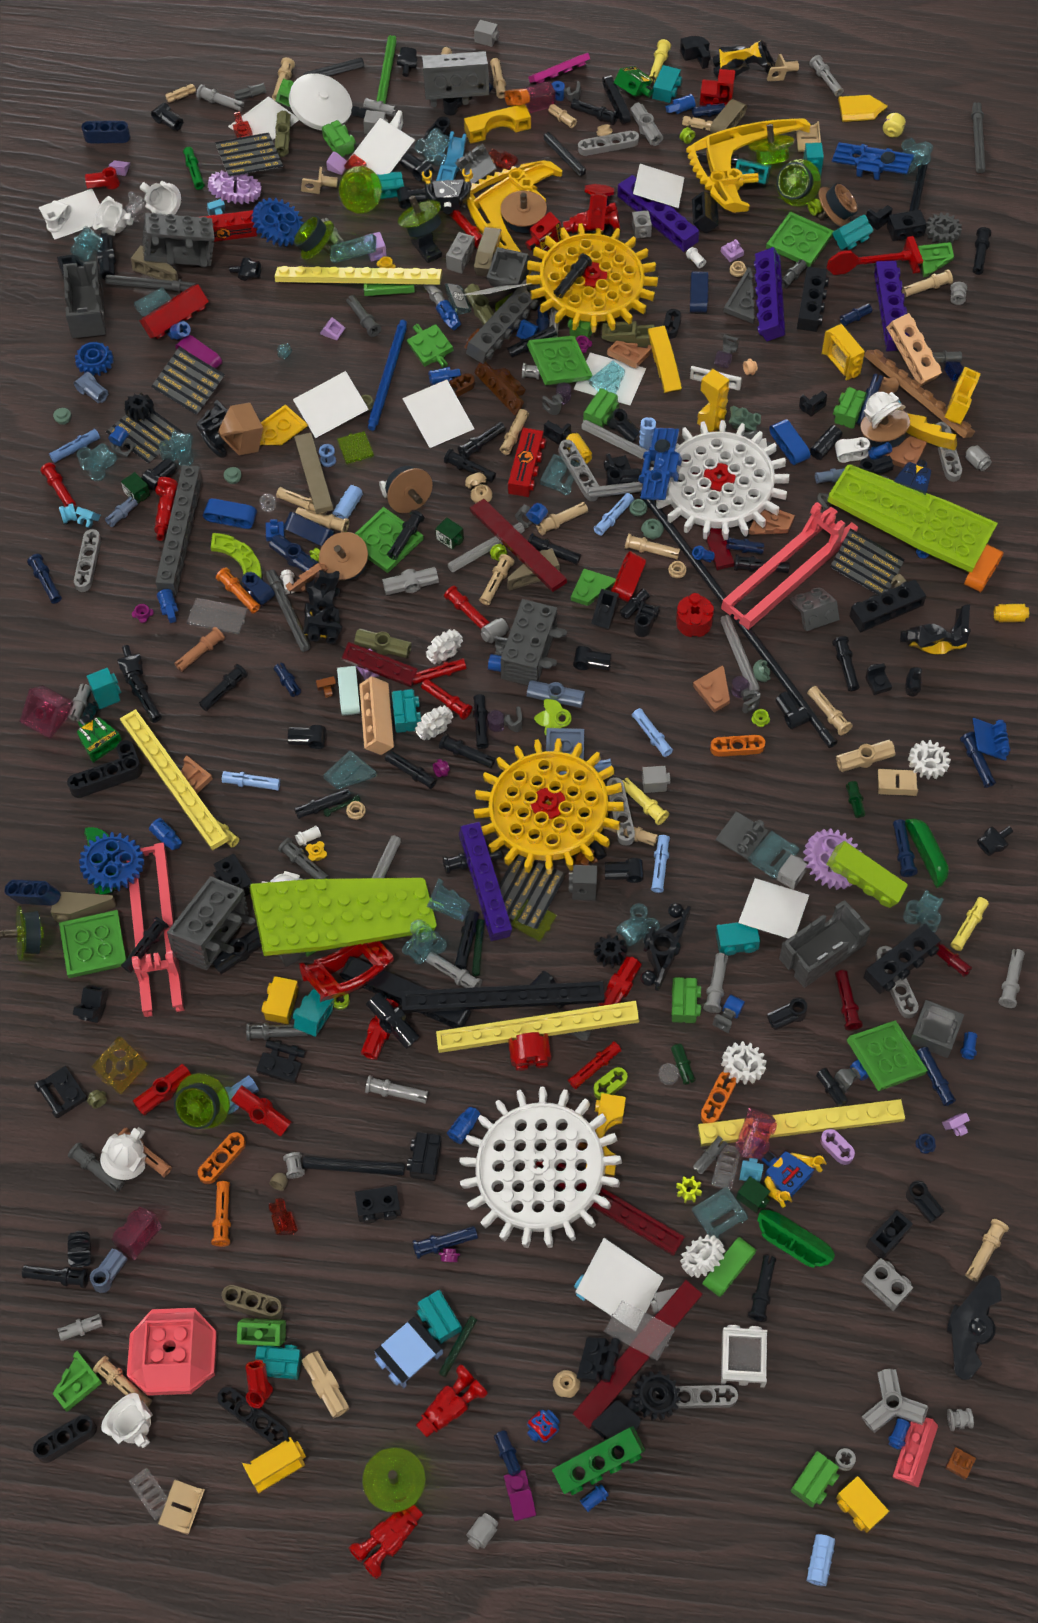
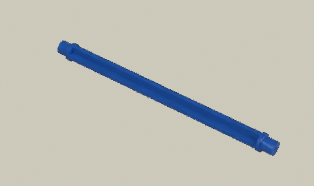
M400 320L399 325H397L394 340L368 420V429L374 431L379 423L381 411L407 330V321Z

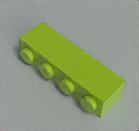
M846 841L835 847L826 864L833 872L845 877L849 883L857 885L865 894L873 896L885 907L891 908L898 904L908 886L907 883Z

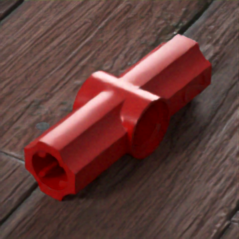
M626 957L618 972L613 974L604 994V1003H599L598 1006L617 1004L622 1001L623 997L626 998L632 988L633 980L642 967V964L636 958Z
M386 999L393 1008H399V1004L394 1000ZM377 1016L373 1017L369 1024L368 1036L361 1050V1055L371 1060L378 1059L384 1042L390 1037V1034L381 1028L380 1020Z
M181 1064L165 1077L156 1079L152 1087L134 1099L133 1103L144 1116L160 1103L169 1101L176 1091L194 1078L186 1066ZM168 1087L165 1092H159L160 1088Z
M241 1085L231 1099L232 1102L249 1113V1117L254 1123L264 1124L278 1136H282L291 1123L289 1119L273 1108L270 1100L257 1097L243 1085Z

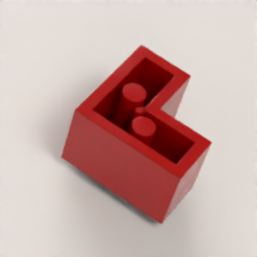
M719 69L718 81L702 80L700 105L724 103L726 106L733 98L735 70Z

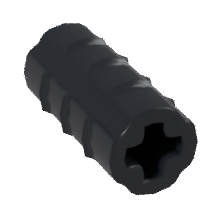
M831 425L810 448V454L817 460H822L842 437L843 433L840 428Z

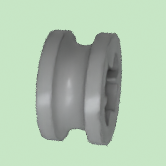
M847 1448L840 1449L835 1457L836 1465L842 1471H848L853 1468L856 1462L853 1451ZM843 1454H846L845 1457L847 1455L850 1457L848 1465H845V1462L844 1464L840 1462Z

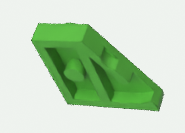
M951 242L918 246L923 259V263L920 264L923 277L929 276L954 259Z
M583 569L571 595V601L589 606L599 597L601 588L606 590L610 586L613 587L616 579Z
M78 1351L74 1353L72 1364L69 1369L65 1370L61 1382L53 1392V1395L66 1412L102 1384Z

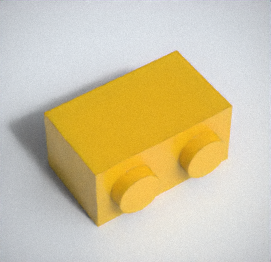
M274 976L272 983L268 984L267 994L269 995L267 1001L264 1000L262 1005L265 1020L282 1024L290 1023L299 991L296 980Z
M858 1476L838 1493L836 1497L840 1509L845 1513L848 1512L854 1518L852 1521L860 1531L864 1530L866 1533L889 1512Z

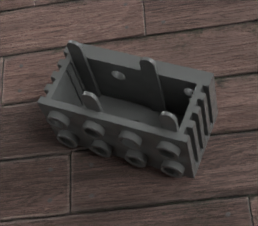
M486 51L422 56L426 100L430 99L432 107L437 106V99L462 97V103L467 105L470 96L489 95Z
M145 213L142 237L144 261L164 262L170 265L177 263L201 265L202 267L211 266L214 246L212 218Z
M525 599L521 600L501 656V679L529 685L530 680L539 682L543 668L550 669L552 666L557 665L555 659L547 657L553 638H561L567 635V630L557 627V607Z
M210 876L167 931L174 957L207 971L221 951L229 954L233 953L234 947L227 943L241 924H255V919L248 916L249 912H247L248 907H246L247 902H245L244 889Z

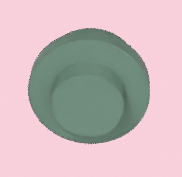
M59 408L54 412L53 417L56 422L63 425L70 421L71 413L67 408Z
M230 467L225 470L224 479L230 484H236L241 479V471L236 467Z
M636 499L630 504L629 510L634 516H642L647 512V505L643 500Z

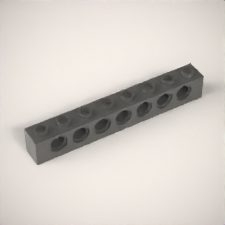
M533 271L530 275H540V272ZM540 284L518 287L468 342L466 354L482 364L487 359L490 360L495 350L501 348L504 340L509 339L512 331L518 329L521 321L527 319L530 311L534 310L539 301L545 298L544 296L533 300L530 298L531 290L541 288Z
M182 465L155 583L158 592L170 589L173 591V596H177L203 480L199 466Z

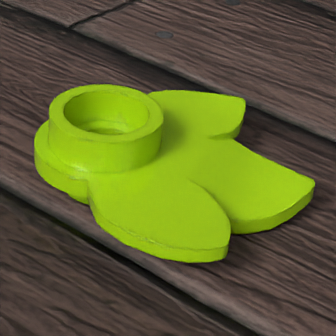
M545 699V711L538 713L534 717V720L539 725L545 727V735L547 728L567 727L572 719L570 712L562 709L561 704L552 699ZM565 716L566 719L565 721L561 722L559 721V717Z

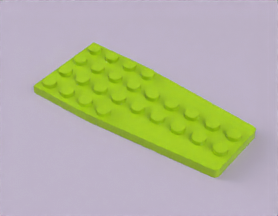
M850 464L845 467L827 499L829 503L911 546L968 572L973 571L998 524L947 500L928 493L924 495L893 480Z
M423 878L304 879L250 884V893L264 956L322 951L433 932L437 925L427 885Z

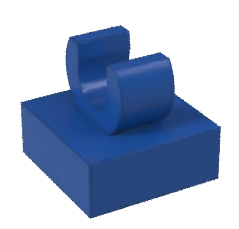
M522 320L516 336L521 339L529 338L537 333L538 326Z
M273 519L266 523L267 541H271L274 535L279 534L285 538L283 521L278 522L277 519Z

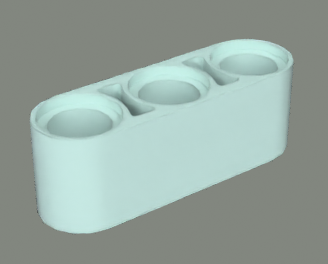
M356 666L338 667L342 716L360 714Z

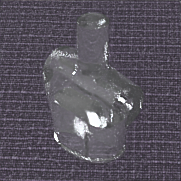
M129 192L130 202L124 207L126 213H130L131 218L134 219L133 222H136L144 216V199L139 195L135 197L134 192Z

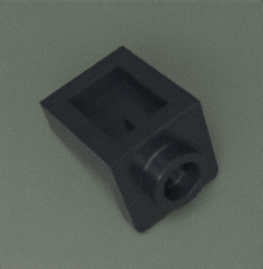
M887 205L877 213L868 209L866 217L869 224L876 230H879L888 222V217L892 215L893 208Z
M821 391L819 394L812 396L811 399L803 394L800 396V409L812 417L826 406L827 394Z
M549 420L544 424V436L558 445L563 440H566L568 435L572 434L571 424L569 423L563 428Z
M610 453L606 454V461H603L605 471L612 467H618L621 470L631 469L626 455L611 458Z
M885 663L873 664L867 668L865 678L873 695L892 689V685L885 673Z

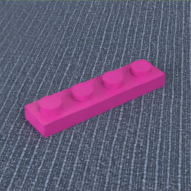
M589 53L579 55L528 77L530 83L536 82V84L544 82V78L548 76L550 79L558 76V72L562 70L564 73L573 70L572 66L577 65V67L586 64L585 61L590 59Z

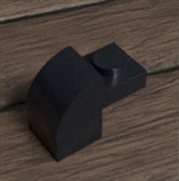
M700 36L681 38L680 52L684 60L688 61L697 58L702 69L708 68L709 60L711 59L709 52L710 43L708 40Z
M94 985L84 987L81 1004L74 1007L73 1015L79 1016L78 1019L98 1023L106 1006L108 988Z

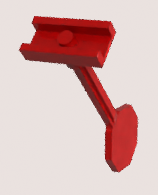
M601 184L585 185L584 192L591 195L587 229L600 228L604 230L607 196L614 195V188Z
M914 236L907 237L903 248L904 251H901V253L858 257L851 250L840 251L828 260L827 270L833 275L846 274L859 264L902 260L909 261L913 273H920L918 264H922L923 259Z

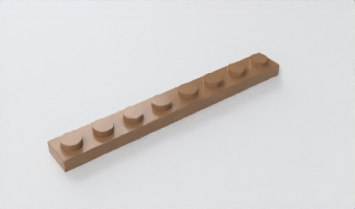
M880 350L866 351L864 357L890 378L896 377L899 385L961 437L969 438L973 436L975 431L968 422L962 421L961 424L945 418L946 404L936 400L930 391L924 390L918 381L908 377L906 371L897 368L895 362L886 359Z

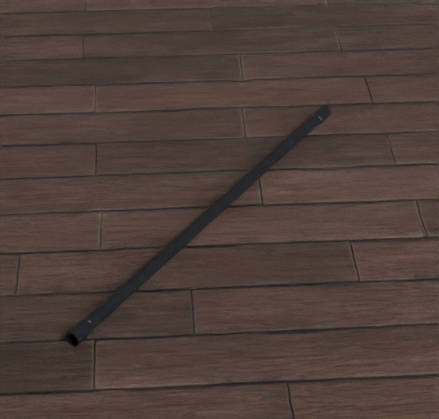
M642 499L663 524V527L722 604L723 599L727 595L703 563L693 557L691 547L672 522H668V517L661 508L657 509L656 500ZM730 615L762 659L767 661L768 667L786 691L792 694L799 707H803L806 710L810 723L819 733L827 747H834L838 742L836 738L825 727L752 628L746 629L739 623L740 619L735 620L734 615Z

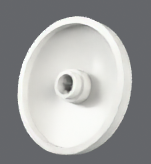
M322 74L303 75L293 83L289 93V104L293 113L300 121L311 128L322 130V126L331 124V122L336 120L345 125L351 115L352 101L350 95L339 82L331 77Z

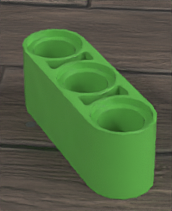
M738 1237L723 1255L724 1259L719 1260L720 1266H715L714 1271L707 1275L702 1284L720 1298L757 1250L741 1237Z

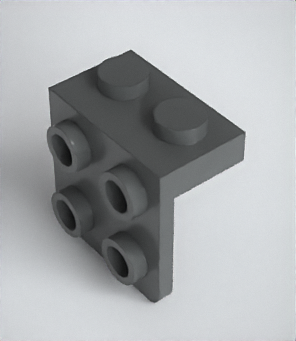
M813 588L809 592L799 593L790 598V603L801 612L803 629L805 631L840 620L837 600L823 588Z

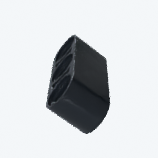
M87 1415L78 1416L38 1439L33 1445V1453L40 1461L49 1463L91 1439L96 1433V1424ZM90 1423L87 1431L80 1432L82 1424ZM69 1434L70 1439L68 1442L61 1444V1437ZM44 1446H50V1450L46 1455H40V1451Z

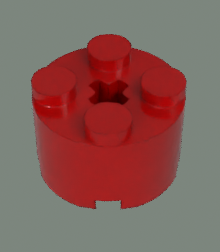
M692 593L690 596L683 598L677 606L676 625L678 630L687 637H702L706 635L712 626L714 606L707 598L700 596L698 593Z
M539 1032L516 1035L517 1039L513 1041L512 1037L508 1039L511 1065L516 1067V1071H524L528 1069V1066L536 1065V1068L548 1067V1062L552 1060L548 1034L544 1033L543 1037L540 1036Z

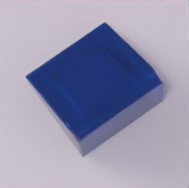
M950 361L946 362L944 368L953 382L958 380L964 369L960 362Z

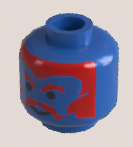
M549 1409L547 1411L539 1410L528 1420L527 1426L529 1431L527 1434L535 1443L538 1440L541 1443H547L559 1432L558 1424L560 1421Z

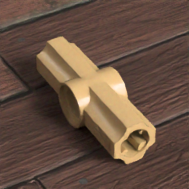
M890 740L873 745L863 744L857 750L837 755V766L841 772L857 767L868 768L874 762L894 757L895 749Z
M318 1351L305 1356L301 1361L312 1379L311 1383L319 1398L323 1399L333 1419L343 1415L349 1410V1407L338 1389L340 1387L332 1372L327 1369Z

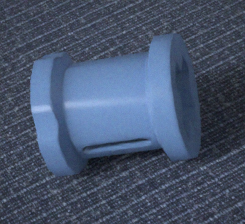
M324 444L319 448L320 462L324 467H331L336 463L335 449L330 444Z

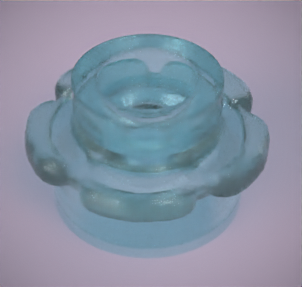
M281 344L277 348V356L286 359L292 352V348L289 347L290 344Z

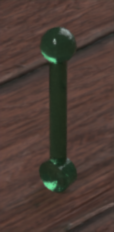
M356 795L353 799L332 809H324V816L329 817L332 812L349 805L353 801L360 802V797Z

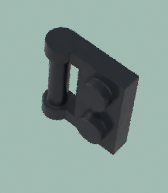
M66 1066L47 1078L39 1080L34 1085L35 1089L41 1092L53 1110L52 1114L55 1118H60L88 1099ZM52 1084L65 1102L62 1106H59L48 1089Z

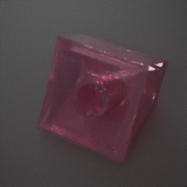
M550 81L521 88L527 89L529 92L530 102L525 104L529 113L547 109L551 104H555V90Z
M43 685L31 688L28 692L20 723L48 738H52L67 719L72 701Z
M752 1108L748 1109L735 1145L742 1157L762 1159L763 1154L768 1152L770 1145L768 1140L770 1135L775 1133L777 1127L776 1120L772 1115Z
M139 1207L129 1214L127 1222L123 1227H119L114 1232L112 1241L116 1247L135 1260L162 1226L153 1212Z

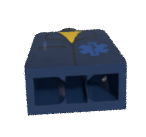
M919 459L916 464L907 462L894 482L926 495L931 469L926 468L927 462Z

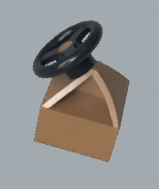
M251 403L230 406L219 431L215 434L209 429H203L201 434L212 452L218 457L225 458L227 455L224 447L225 443L238 455L258 452L263 426Z

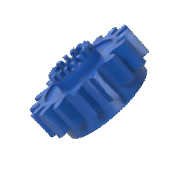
M90 342L82 345L80 350H77L78 355H75V362L80 372L84 371V374L89 372L93 376L97 373L101 376L102 371L107 373L106 368L111 369V363H113L112 351L109 350L108 346L105 347L103 343Z

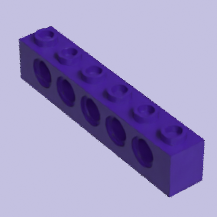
M631 175L618 184L617 196L636 212L648 210L652 226L683 252L698 243V228L676 212L673 207L633 194L636 183L635 176Z
M774 247L755 253L756 261H754L756 269L755 280L757 282L755 290L758 296L756 304L759 312L757 313L759 321L758 332L766 341L785 335L781 259Z
M877 261L874 277L886 351H899L886 327L893 320L907 314V308L903 305L905 300L904 293H901L902 280H899L900 268H897L896 261Z
M480 822L463 825L460 827L459 838L490 941L510 937L512 927Z

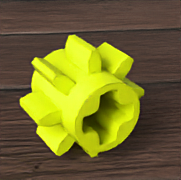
M694 1176L691 1179L683 1177V1183H677L676 1188L680 1189L677 1197L682 1196L684 1203L687 1200H692L695 1203L696 1195L701 1196L702 1191L698 1189L701 1187V1182H696ZM688 1187L692 1188L690 1192L686 1191Z

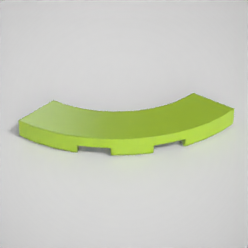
M212 533L211 551L221 552L234 558L241 566L243 575L247 572H254L262 579L259 560L248 545L234 539L232 536Z

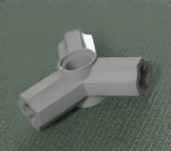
M884 1369L878 1372L882 1400L862 1416L869 1429L875 1433L894 1417H900L923 1425L927 1416L928 1406L901 1396L896 1369ZM893 1400L899 1402L895 1408L889 1407L888 1403Z

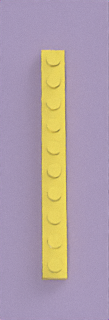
M281 266L277 267L275 273V282L440 285L442 278V269Z
M135 709L121 717L120 721L211 850L213 851L228 842L227 835Z
M636 1001L436 1031L439 1053L507 1043L509 1038L512 1037L513 1041L517 1039L516 1035L539 1032L540 1036L544 1037V1033L548 1034V1036L638 1023L639 1017Z
M899 1099L698 1124V1132L701 1146H709L715 1141L717 1136L723 1139L720 1144L723 1141L733 1143L822 1132L827 1129L838 1130L903 1122L905 1115L902 1101Z

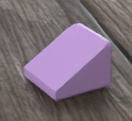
M334 151L327 160V170L340 175L343 174L349 165L348 161Z
M116 160L109 164V167L116 169L117 175L126 176L130 166L129 162Z
M332 317L320 334L337 341L345 327Z

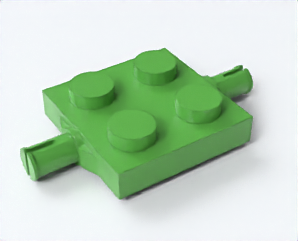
M419 324L414 325L413 329L417 334L407 339V343L424 367L430 363L438 362L442 368H445L448 363L444 357L454 351L453 346L436 324L426 330H422Z

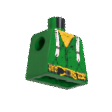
M636 66L620 68L613 82L634 96L645 95L649 98L654 92V89L650 87L652 80Z
M100 717L95 718L92 722L87 721V723H84V719L81 718L78 721V725L81 728L77 731V734L90 760L94 763L115 749L117 744L121 742L119 733Z

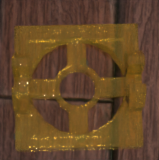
M118 1036L91 1067L96 1071L95 1075L102 1078V1082L111 1086L118 1094H122L147 1066V1063L122 1037ZM123 1050L126 1052V1055L123 1058H117L113 1052ZM109 1058L113 1062V1069L107 1075L105 1066ZM133 1059L132 1071L129 1070V1061ZM119 1060H123L126 1064L123 1071H117L116 1064ZM124 1073L126 1076L125 1079L120 1081L113 1080L117 1074Z

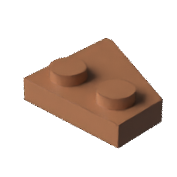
M616 341L607 350V355L636 369L652 353L651 345H648V348L637 347V343Z
M910 436L900 445L892 448V452L886 455H890L894 465L904 468L907 462L917 463L927 442Z
M764 509L760 514L766 519L765 527L762 528L753 520L749 534L788 533L795 515L779 510L778 515H775Z
M317 563L299 575L300 579L294 584L289 582L285 586L292 592H306L305 583L313 581L319 570L326 572L328 568L323 563Z
M723 666L693 682L695 690L714 713L729 705L730 698Z
M188 756L184 758V765L180 771L197 794L213 780L212 775Z

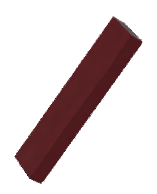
M348 642L341 658L342 661L411 687L418 670Z

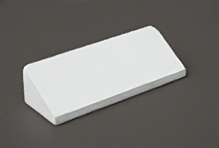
M691 366L690 379L701 381L711 370ZM720 373L729 379L730 389L740 391L743 381L741 377Z

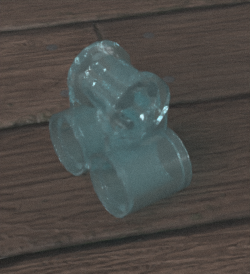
M434 128L426 140L418 139L416 141L415 150L425 156L427 161L436 166H441L446 158L443 151L448 146L450 138L447 135H443L439 128Z
M912 138L902 142L903 152L901 153L914 155L908 173L914 171L917 165H925L931 161L930 154L933 151L931 143L922 142L916 144Z
M84 226L79 236L74 237L75 243L72 245L70 252L83 262H86L92 256L93 250L100 248L103 238L90 227Z
M174 430L171 440H164L159 444L162 460L170 458L174 462L178 459L181 466H190L194 461L191 450L192 434H182Z
M105 443L98 445L93 450L83 447L77 451L80 467L83 470H88L93 481L103 480L106 476L105 468L113 465L117 460V455L111 452Z
M926 890L920 901L911 900L907 903L903 918L909 924L921 922L922 926L925 923L935 933L941 922V915L938 911L944 899H939L930 894L929 890ZM910 910L917 912V914H912ZM927 920L934 921V924L927 922Z
M634 904L630 909L629 920L621 923L616 929V932L621 934L626 940L627 946L634 945L641 938L644 939L645 935L649 933L646 929L652 928V926L656 927L655 932L660 929V924L656 919L647 918L648 909L644 904ZM635 914H642L643 916H642V917H636V916H634V915H635Z
M418 919L412 922L410 926L413 937L405 943L402 952L412 957L414 963L421 964L431 951L435 954L442 953L446 949L447 943L425 921ZM421 928H425L421 934H418ZM438 939V942L435 945H432L433 941Z

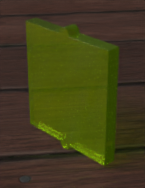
M365 431L349 434V436L337 439L346 464L362 461V459L374 456Z
M527 899L522 908L517 910L518 914L512 921L511 926L540 942L545 933L550 931V926L557 915L547 910L537 929L518 922V918L529 901Z

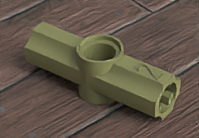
M283 110L277 113L275 126V148L281 157L289 153L291 114Z
M470 284L464 289L465 294L480 291L478 285ZM483 294L466 295L474 309V315L480 319L484 326L494 314L489 306L488 298Z
M359 629L355 634V645L376 650L381 655L392 654L407 658L411 652V642L390 637L387 632L374 633Z

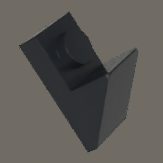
M432 232L411 240V243L427 263L442 257V252L433 242Z
M601 588L591 624L610 629L614 612L618 608L619 593Z

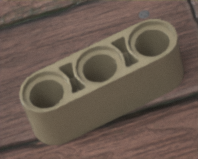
M731 99L712 122L710 132L716 133L735 127L745 115L747 105Z
M229 1285L222 1291L221 1296L224 1304L231 1310L261 1319L280 1320L283 1316L284 1311L281 1302L275 1297L235 1285ZM230 1294L238 1295L234 1301L227 1300ZM250 1300H258L255 1307L247 1306ZM270 1306H278V1310L275 1313L267 1312Z

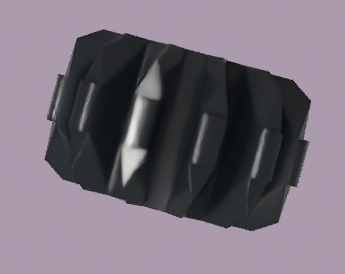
M141 392L139 395H136L134 393L133 397L128 396V400L125 401L124 410L130 420L135 419L136 422L139 420L145 421V418H150L151 414L154 413V404L148 394L143 395Z
M608 934L607 939L600 937L599 942L595 943L594 956L597 957V963L603 962V967L610 964V967L613 969L614 963L620 966L622 964L621 960L626 959L627 947L624 946L623 939L618 941L617 935L611 938Z
M82 1231L70 1233L67 1243L69 1265L76 1268L89 1266L91 1263L90 1234Z

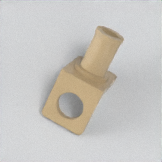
M779 54L775 67H771L769 70L767 81H782L785 78L786 72H797L799 70L798 61L785 62L782 54ZM777 71L779 75L773 77L772 74Z
M320 167L318 180L302 179L301 191L320 194V187L322 186L337 188L338 177L323 176L322 167ZM310 183L313 184L314 187L309 189L305 185Z

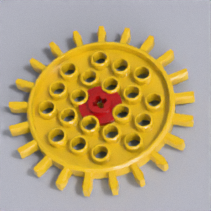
M581 223L578 226V235L569 236L565 228H561L560 236L563 240L555 242L547 235L545 237V244L550 248L548 251L535 246L533 256L542 259V263L528 260L527 270L540 272V275H527L526 284H540L541 288L531 290L530 298L533 300L544 296L547 301L540 305V312L544 313L554 307L558 311L555 315V323L558 324L566 315L573 318L572 330L577 329L579 321L591 322V331L595 333L597 322L607 321L608 326L613 331L616 324L614 318L622 316L630 325L633 316L629 313L630 309L634 308L642 314L646 312V305L638 301L640 298L650 301L654 300L655 292L643 289V286L657 287L658 277L644 276V273L655 271L656 263H641L640 260L648 257L649 250L646 248L635 253L632 250L636 244L634 236L626 243L618 240L620 229L618 228L611 237L602 235L600 228H596L595 234H585L583 224ZM581 253L588 255L592 260V265L585 269L583 276L576 279L563 298L556 297L554 290L570 272L571 265L577 262Z
M557 738L554 744V751L542 752V745L539 739H537L534 744L536 753L524 756L518 745L515 746V755L518 760L511 765L498 757L496 759L497 765L503 770L499 777L484 772V781L492 784L493 788L491 792L476 790L475 795L476 799L489 801V808L473 809L475 818H491L492 823L482 826L481 829L484 836L495 832L498 836L497 839L488 845L491 853L503 845L510 849L504 858L506 865L509 866L519 854L526 857L524 863L525 872L529 873L531 871L534 860L546 861L545 868L547 874L550 875L553 871V860L565 859L566 866L570 871L573 870L574 865L571 856L582 852L590 862L593 861V853L588 846L594 840L607 848L609 847V839L602 835L601 831L604 826L615 830L620 829V821L607 817L608 811H624V802H608V795L622 792V785L617 783L605 786L603 780L614 775V768L611 765L597 772L594 766L601 760L600 753L598 752L593 754L588 761L579 758L582 753V743L578 742L572 754L561 752V739ZM542 766L549 767L545 770L540 769ZM560 771H566V772H567V773L564 774V775H559V774H558ZM519 776L524 777L522 780H516ZM578 776H584V777H585V778L582 779V780H577V779H576ZM537 781L542 782L540 785H533ZM555 786L560 787V789L556 791L551 790V788ZM511 792L517 793L515 796H509ZM571 792H577V793H578V794L575 795V796L569 795V793H571ZM529 797L535 798L533 801L526 800ZM589 797H595V798H596V799L593 800V801H588V800H587ZM504 808H510L508 812L501 811ZM564 808H571L568 812L562 811ZM522 813L528 814L526 817L519 816ZM582 813L589 814L587 817L580 816ZM540 818L546 819L545 822H537V820ZM557 824H564L561 828L555 827ZM515 829L521 830L519 833H512ZM575 829L582 830L580 833H574L573 831ZM534 834L539 835L536 839L530 838ZM550 840H557L555 844L548 843Z

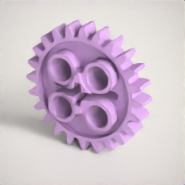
M221 170L220 173L215 172V174H211L208 180V188L212 192L211 194L216 195V198L221 197V201L226 199L228 203L233 201L234 204L237 202L249 204V201L254 202V199L258 200L261 194L260 182H257L258 179H253V176H248V173L229 177L227 172ZM234 181H236L235 193H234V190H233V189H234Z
M823 829L821 832H816L808 840L809 842L805 844L807 849L803 851L807 855L804 861L809 862L806 868L812 869L810 875H816L815 881L821 879L822 886L828 883L829 889L835 886L836 890L840 887L845 889L853 885L845 877L833 872L826 865L835 847L843 841H846L854 848L858 846V844L851 843L852 837L847 840L846 833L841 836L839 830L833 833L832 829H829L827 832Z

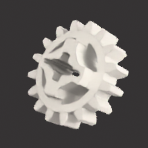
M449 629L447 633L442 632V635L436 636L431 641L432 645L427 647L426 657L433 664H440L442 661L446 662L447 658H452L458 652L457 648L461 647L460 644L463 642V637L455 629L452 631Z
M445 705L433 708L431 712H427L421 717L422 721L418 722V726L415 728L416 733L423 740H430L431 737H436V735L443 733L447 729V724L452 722L453 713Z
M929 740L928 744L921 741L920 745L916 743L914 748L910 750L908 761H910L909 767H914L913 772H919L920 777L926 775L928 780L931 776L937 779L938 775L943 776L949 768L951 761L948 758L949 752H943L945 747L939 748L938 742L933 745L931 740Z
M742 1041L740 1046H738L735 1042L732 1047H727L726 1052L722 1056L721 1066H725L723 1072L730 1073L729 1079L735 1077L736 1083L743 1080L744 1085H746L749 1080L753 1084L756 1079L760 1080L765 1072L766 1060H763L764 1053L759 1054V1048L753 1049L752 1043L745 1046V1043Z
M706 1235L704 1239L700 1236L697 1241H691L692 1245L685 1247L687 1252L681 1254L683 1256V1259L680 1260L682 1268L691 1277L695 1275L699 1278L701 1274L707 1276V1272H713L714 1266H720L718 1261L724 1259L722 1254L725 1252L722 1242L716 1236L710 1237Z

